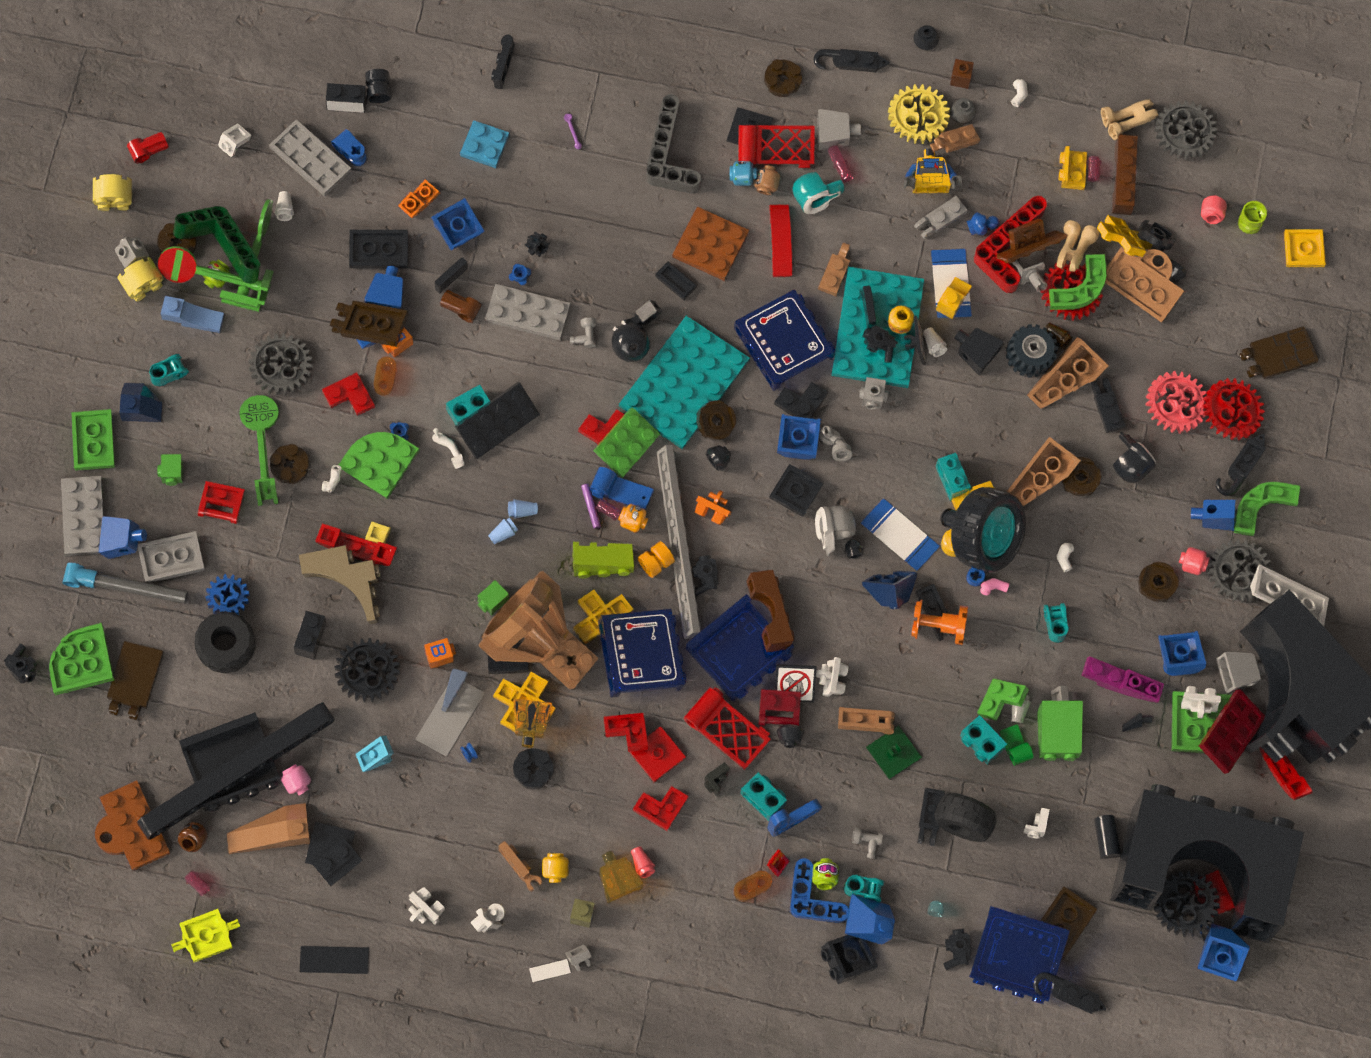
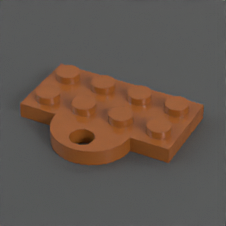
M137 780L99 797L107 816L103 817L97 824L95 839L98 846L104 852L111 855L125 853L132 871L170 854L162 834L148 840L137 824L141 817L151 811ZM106 833L111 834L112 840L109 843L101 842L102 835Z

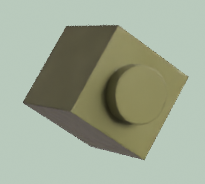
M575 899L570 924L590 928L595 903Z

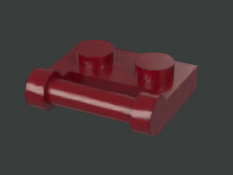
M761 689L758 725L793 724L799 726L801 692ZM766 710L793 712V718L765 716Z

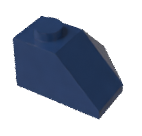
M124 383L120 397L119 413L121 420L161 422L163 403L144 383Z
M894 571L893 574L884 576L877 574L862 581V585L881 606L899 609L901 605L910 599L917 578V572Z

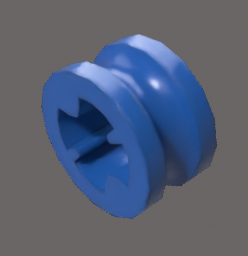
M972 567L967 573L966 580L971 586H980L984 581L985 573ZM978 573V577L981 576V578H978L977 581L973 580V577H971L970 575Z
M467 743L466 747H460L468 763L472 762L473 758H478L470 743Z

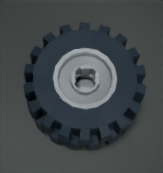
M1028 324L1026 328L1022 326L1019 330L1015 331L1006 347V359H1010L1008 364L1009 366H1014V372L1018 370L1020 372L1019 375L1024 376V374H1027V377L1032 378L1033 374H1035V377H1038L1050 368L1057 356L1058 346H1055L1057 344L1056 339H1052L1053 334L1046 332L1047 328L1040 329V325L1036 324L1035 327H1032V324Z

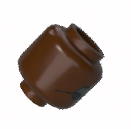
M196 822L186 824L178 835L179 845L182 849L191 853L199 851L208 839L205 827Z

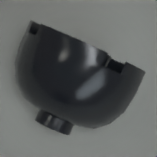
M636 323L619 326L611 338L615 355L626 362L642 360L650 349V337L647 331Z

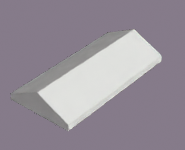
M1262 565L1258 566L1250 586L1253 596L1272 603L1290 589L1324 626L1329 601L1328 597Z

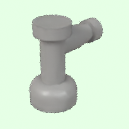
M581 319V326L585 328L586 335L571 336L570 344L584 343V347L593 348L596 346V341H594L593 337L596 319Z
M854 827L852 843L869 842L867 858L875 859L876 846H881L883 834L862 833L860 828Z

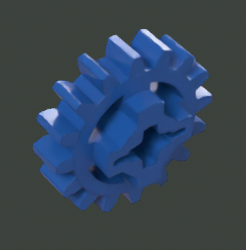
M224 574L223 579L217 576L216 583L210 582L212 588L206 589V592L209 594L205 596L206 601H209V609L213 608L214 614L223 611L239 615V609L245 610L243 604H249V600L246 597L250 596L249 591H245L247 585L242 584L241 578L235 580V575L233 574L231 578H227L226 574ZM235 586L240 590L241 595L235 592ZM230 592L231 596H228L227 599H226V601H225L224 596H227L228 593ZM214 598L220 600V606L215 602Z

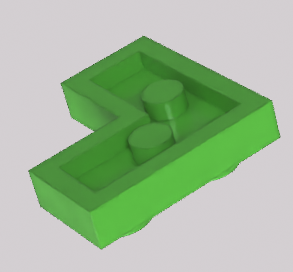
M993 679L977 714L983 718L997 721L1004 704L1021 707L1029 689L1024 685Z

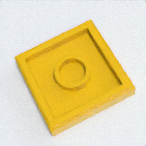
M1285 229L1286 267H1325L1323 229Z

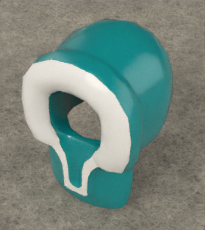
M809 172L795 180L792 192L803 212L815 214L825 210L832 199L844 192V184L842 180H838L825 185L817 172Z

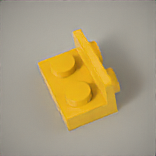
M1065 146L1064 152L1060 153L1059 163L1063 164L1062 169L1059 170L1058 178L1059 181H1062L1061 188L1084 190L1087 152L1070 151V146Z

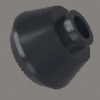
M925 25L915 31L913 40L918 48L931 50L937 46L939 35L932 26Z
M1170 259L1173 267L1170 281L1177 283L1187 276V271L1180 264Z
M718 445L707 449L706 457L717 471H723L730 462L729 457L731 453L725 446L721 447Z
M787 724L777 729L778 738L784 747L795 748L796 745L800 744L804 734L801 726Z

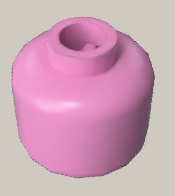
M295 764L282 772L281 781L289 794L297 792L299 796L309 790L307 785L311 783V778L303 766Z

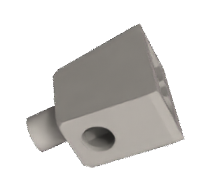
M818 109V150L848 146L850 135L861 134V125L849 124L848 113Z
M1225 652L1216 658L1226 694L1253 686L1261 680L1260 675L1265 674L1263 664L1256 662L1253 653Z

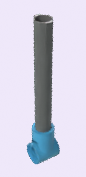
M67 563L62 582L64 585L79 588L80 585L90 588L97 586L183 604L186 603L188 591L98 574V571L84 569V566L76 563Z

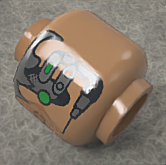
M766 165L765 168L757 170L754 187L758 193L772 195V193L778 190L781 176L775 167Z

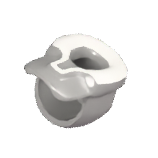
M822 506L816 513V535L822 541L827 557H830V553L835 550L834 540L847 539L855 534V517L853 512L846 506Z

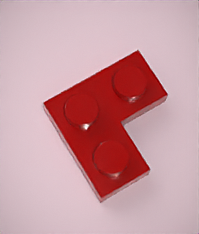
M357 372L322 389V393L331 408L347 400L351 403L357 416L375 408Z
M616 409L606 424L589 414L578 429V432L599 444L624 416V413Z
M644 713L603 717L606 737L626 736L628 752L648 750Z
M673 786L670 787L661 802L643 792L633 811L668 831L689 796Z

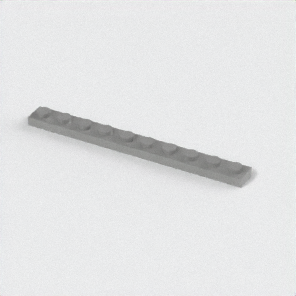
M665 445L656 453L670 548L675 559L673 568L684 639H691L700 633L701 625L698 620V605L695 600V585L692 580V566L689 560V547L686 540L687 531L684 526V511L680 500L681 492L678 486V472L675 466L676 457L673 453V446Z

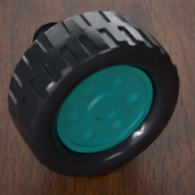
M981 487L975 489L963 499L957 510L945 509L940 516L942 525L951 529L952 548L959 561L982 571L996 572L1008 566L1019 552L1025 535L1026 516L1023 505L1013 494L995 488Z

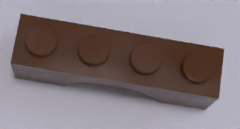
M1118 135L1115 143L1114 161L1116 162V178L1112 214H1132L1135 204L1138 136Z
M773 570L752 572L746 581L751 599L766 605L772 616V622L765 627L761 634L766 653L787 650L792 645L795 636L793 630H790L789 614L784 609V597L779 592L778 577L775 576Z

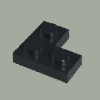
M813 382L810 383L802 396L784 387L775 400L774 405L791 416L811 419L828 395V391Z

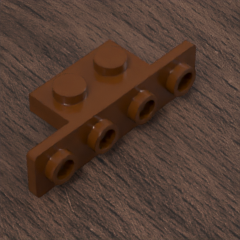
M1033 220L1009 230L1011 249L997 254V259L1005 263H1013L1016 259L1030 256L1031 253L1044 250L1049 245L1059 244L1061 240L1067 238V234L1056 230L1045 234L1043 220Z

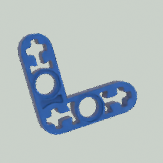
M815 799L789 814L785 809H782L770 817L767 829L772 837L778 836L819 812L822 806Z
M806 858L798 860L794 868L790 903L791 914L796 918L833 923L845 922L849 912V908L845 904L810 899L813 864ZM802 864H806V868H809L805 872V878H809V880L801 878L802 870L798 869V867H801ZM804 883L807 886V891L799 893L796 890V885ZM798 903H801L803 908H808L809 904H812L810 910L811 915L807 914L808 910L803 909L801 913H798L797 909L794 907H796ZM818 905L825 908V914L822 916H818L814 912V908ZM829 907H832L831 911L837 912L838 908H841L842 912L846 914L842 915L841 918H838V914L831 913V917H827L829 913Z

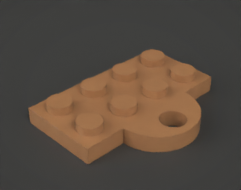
M1121 247L1106 267L1105 283L1163 323L1185 292L1170 281L1173 271L1170 258L1162 251L1155 249L1147 250L1143 257L1130 256ZM1156 256L1164 258L1162 266L1157 267L1154 265L1153 260Z

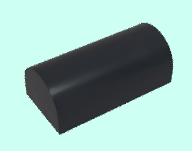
M1103 815L1096 817L1094 823L1100 859L1120 857L1121 851L1115 816Z

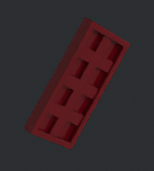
M1241 689L1235 690L1199 744V747L1224 774L1229 773L1263 722L1265 715Z

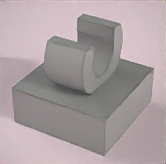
M1059 686L1051 691L1052 701H1076L1075 693H1068L1067 686Z
M584 944L565 953L569 962L574 965L577 971H581L579 963L585 961L588 967L591 965L589 961L591 955Z

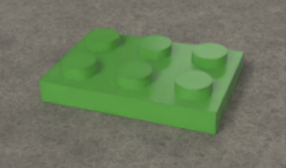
M632 407L593 451L620 477H624L658 438L660 433Z
M111 409L71 412L75 471L115 468Z

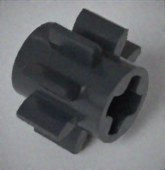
M537 232L528 236L527 243L525 244L528 248V253L532 256L536 254L538 257L545 252L547 253L548 245H550V242L546 240L547 236Z

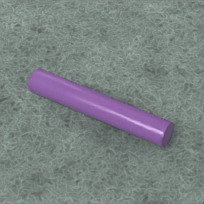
M584 484L581 488L594 529H599L601 524L589 484Z

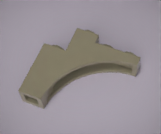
M346 545L299 555L302 575L305 578L322 577L344 585L359 599L368 623H378L377 617H380L378 605L374 603V598L377 595L375 586H371V584L379 583L378 577H381L379 565H376L373 560L351 564V562H354L352 550L349 551Z

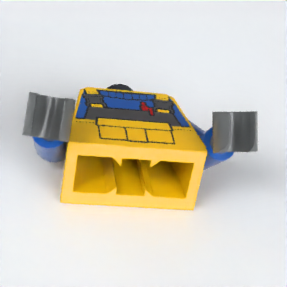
M932 148L924 150V157L917 158V162L909 168L905 175L903 188L911 186L913 193H949L951 184L952 189H955V185L963 187V178L958 176L950 164L945 162V158L935 157V152H933Z

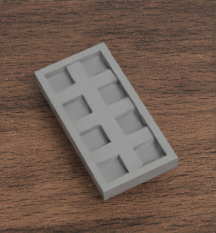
M295 120L269 144L270 149L324 197L352 171L350 166L298 120Z
M495 284L485 321L560 341L570 309V303Z
M101 476L61 479L65 556L100 554L99 544L102 517H104Z

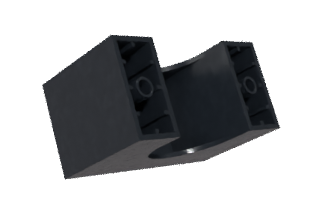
M1155 784L1151 786V790L1144 789L1131 810L1110 900L1150 911L1163 893L1169 866L1187 859L1202 860L1221 870L1232 886L1235 908L1229 929L1236 935L1269 943L1284 926L1304 832L1294 830L1295 823L1286 818L1271 817L1270 823L1254 819L1255 812L1245 807L1232 806L1230 812L1214 808L1215 801L1205 796L1193 795L1190 801L1174 797L1175 790L1168 786Z

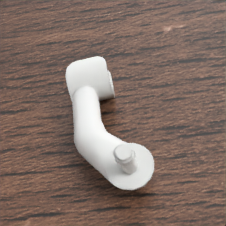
M435 428L433 430L435 433L432 437L433 441L451 450L454 456L451 458L455 469L464 466L462 454H460L456 443L442 433H439L438 429Z

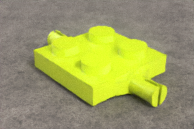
M216 909L179 923L183 933V940L171 945L174 952L186 948L190 952L193 963L232 949L229 931L240 927L238 919L225 923L221 918L219 910Z

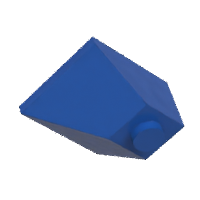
M852 894L845 934L881 945L891 940L895 918L890 905Z
M1211 924L1197 969L1237 981L1250 946L1231 929Z

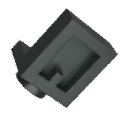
M725 762L708 773L704 779L705 788L709 793L713 792L715 796L720 793V788L715 782L721 783L728 777L727 774L730 768Z

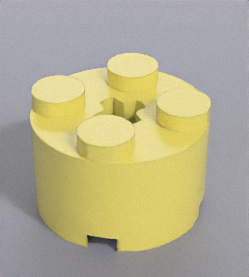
M116 174L100 175L99 180L96 177L93 178V204L98 206V210L108 211L110 207H117L118 210L122 211L128 210L129 205L132 204V179L127 177V180L122 179V175Z
M150 257L147 258L148 261L146 262L143 259L136 261L124 269L125 274L123 276L121 274L118 275V280L131 299H135L136 302L145 298V293L150 290L155 292L163 286L161 283L163 276Z

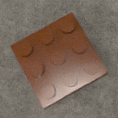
M697 207L672 257L725 281L749 234V230Z

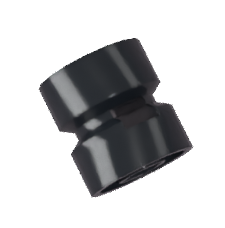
M385 69L367 71L365 73L367 101L375 104L390 101L389 71Z

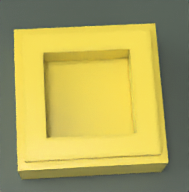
M371 522L365 540L378 543V541L386 543L391 528Z

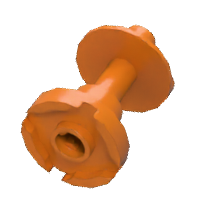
M923 600L916 602L914 617H917V620H914L911 636L915 637V639L918 638L920 625L941 628L940 632L956 634L955 644L963 645L968 606L960 605L959 615L943 613L941 617L921 614Z

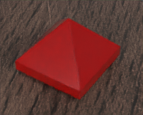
M778 849L768 860L767 866L779 877L790 861Z

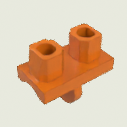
M721 490L717 494L709 493L708 497L714 499L713 502L702 496H698L696 500L698 504L695 513L705 517L709 508L715 510L711 521L722 525L726 517H730L732 512L718 505L719 503L726 505L728 502L727 499L722 497L724 492Z

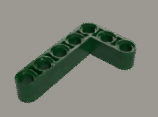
M214 206L180 213L175 217L173 234L176 238L188 239L213 234L243 282L253 284L258 281L261 263L226 208Z

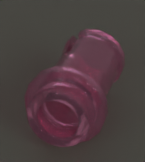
M1091 156L1086 161L1088 165V181L1091 182L1100 180V165L1102 161L1097 156Z
M601 499L596 506L598 513L602 512L616 521L622 510L608 503L607 499Z
M192 870L184 879L186 884H190L202 897L211 887L198 876V872Z

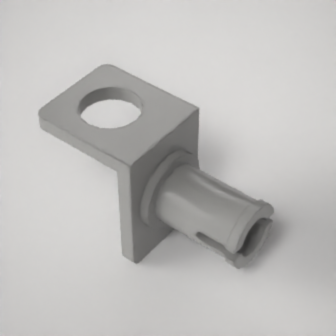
M1017 260L1011 263L1015 270V266L1018 269L1020 285L1031 282L1037 292L1044 291L1047 288V283L1042 278L1045 269L1043 262L1025 269L1021 267Z

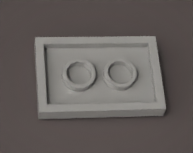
M196 531L138 544L146 583L205 571Z

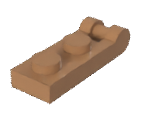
M839 707L838 729L893 734L894 725L892 723L895 720V713L891 711ZM879 719L884 720L885 723H879Z

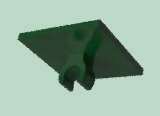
M899 725L894 728L893 734H885L866 746V749L889 780L922 758Z

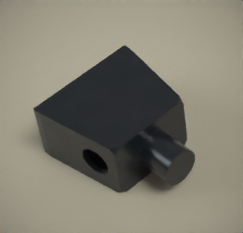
M975 328L970 335L960 329L954 339L962 344L958 351L959 356L979 376L999 353L1004 343L1002 340L978 328Z

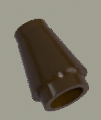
M1051 322L1045 326L1047 328L1046 332L1048 334L1051 332L1053 334L1052 339H1056V346L1058 348L1065 349L1072 341L1073 336L1070 335L1069 331Z

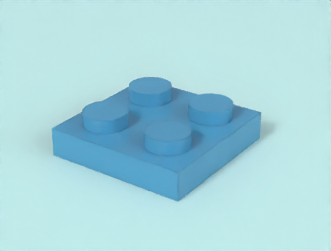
M473 120L460 156L496 168L509 138V132Z

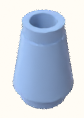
M516 499L508 502V515L514 519L537 514L538 512L537 503Z
M510 518L503 519L488 536L495 545L514 536L518 529Z

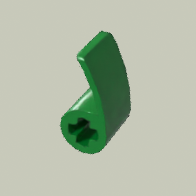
M1017 724L1000 731L1001 738L1007 743L1005 749L1014 766L1034 758L1032 749L1027 742H1024Z

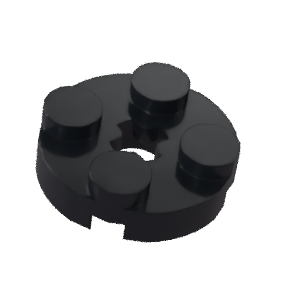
M1144 220L1138 228V237L1143 241L1151 243L1155 250L1163 252L1164 250L1171 249L1176 242L1175 238L1173 240L1171 238L1172 233L1159 223L1154 222L1152 225L1148 224L1150 220Z
M537 748L526 749L519 752L514 760V777L527 789L542 788L553 776V762L545 751ZM531 764L539 767V770H536L534 774L531 773V770L527 769Z

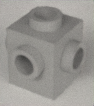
M125 237L114 249L124 268L141 259L146 261L149 257L139 237Z
M866 378L865 387H861L859 398L863 399L862 406H866V408L871 410L881 409L882 403L887 401L888 391H884L886 380Z

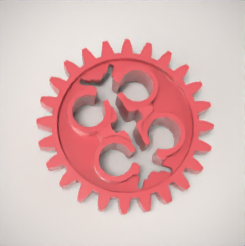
M1173 371L1171 376L1166 372L1163 376L1160 375L1157 380H1154L1151 383L1152 386L1148 388L1150 393L1146 395V398L1149 399L1146 406L1151 407L1148 413H1154V416L1151 418L1152 420H1159L1157 426L1164 424L1163 430L1170 427L1171 433L1176 429L1179 434L1183 430L1189 432L1191 428L1195 429L1198 426L1197 424L1200 425L1203 421L1202 418L1205 417L1203 413L1207 409L1202 408V405L1206 403L1203 400L1206 391H1200L1203 385L1197 386V379L1191 381L1190 374L1185 378L1183 372L1178 376L1176 371ZM1166 388L1172 391V394H1169L1165 400L1155 403L1159 397L1162 398L1167 393ZM1184 392L1191 396V400L1185 396ZM1199 401L1195 407L1193 406L1188 410V416L1182 413V410H1185L1189 404L1191 405ZM1164 403L1165 406L1169 408L1170 412L1164 410Z

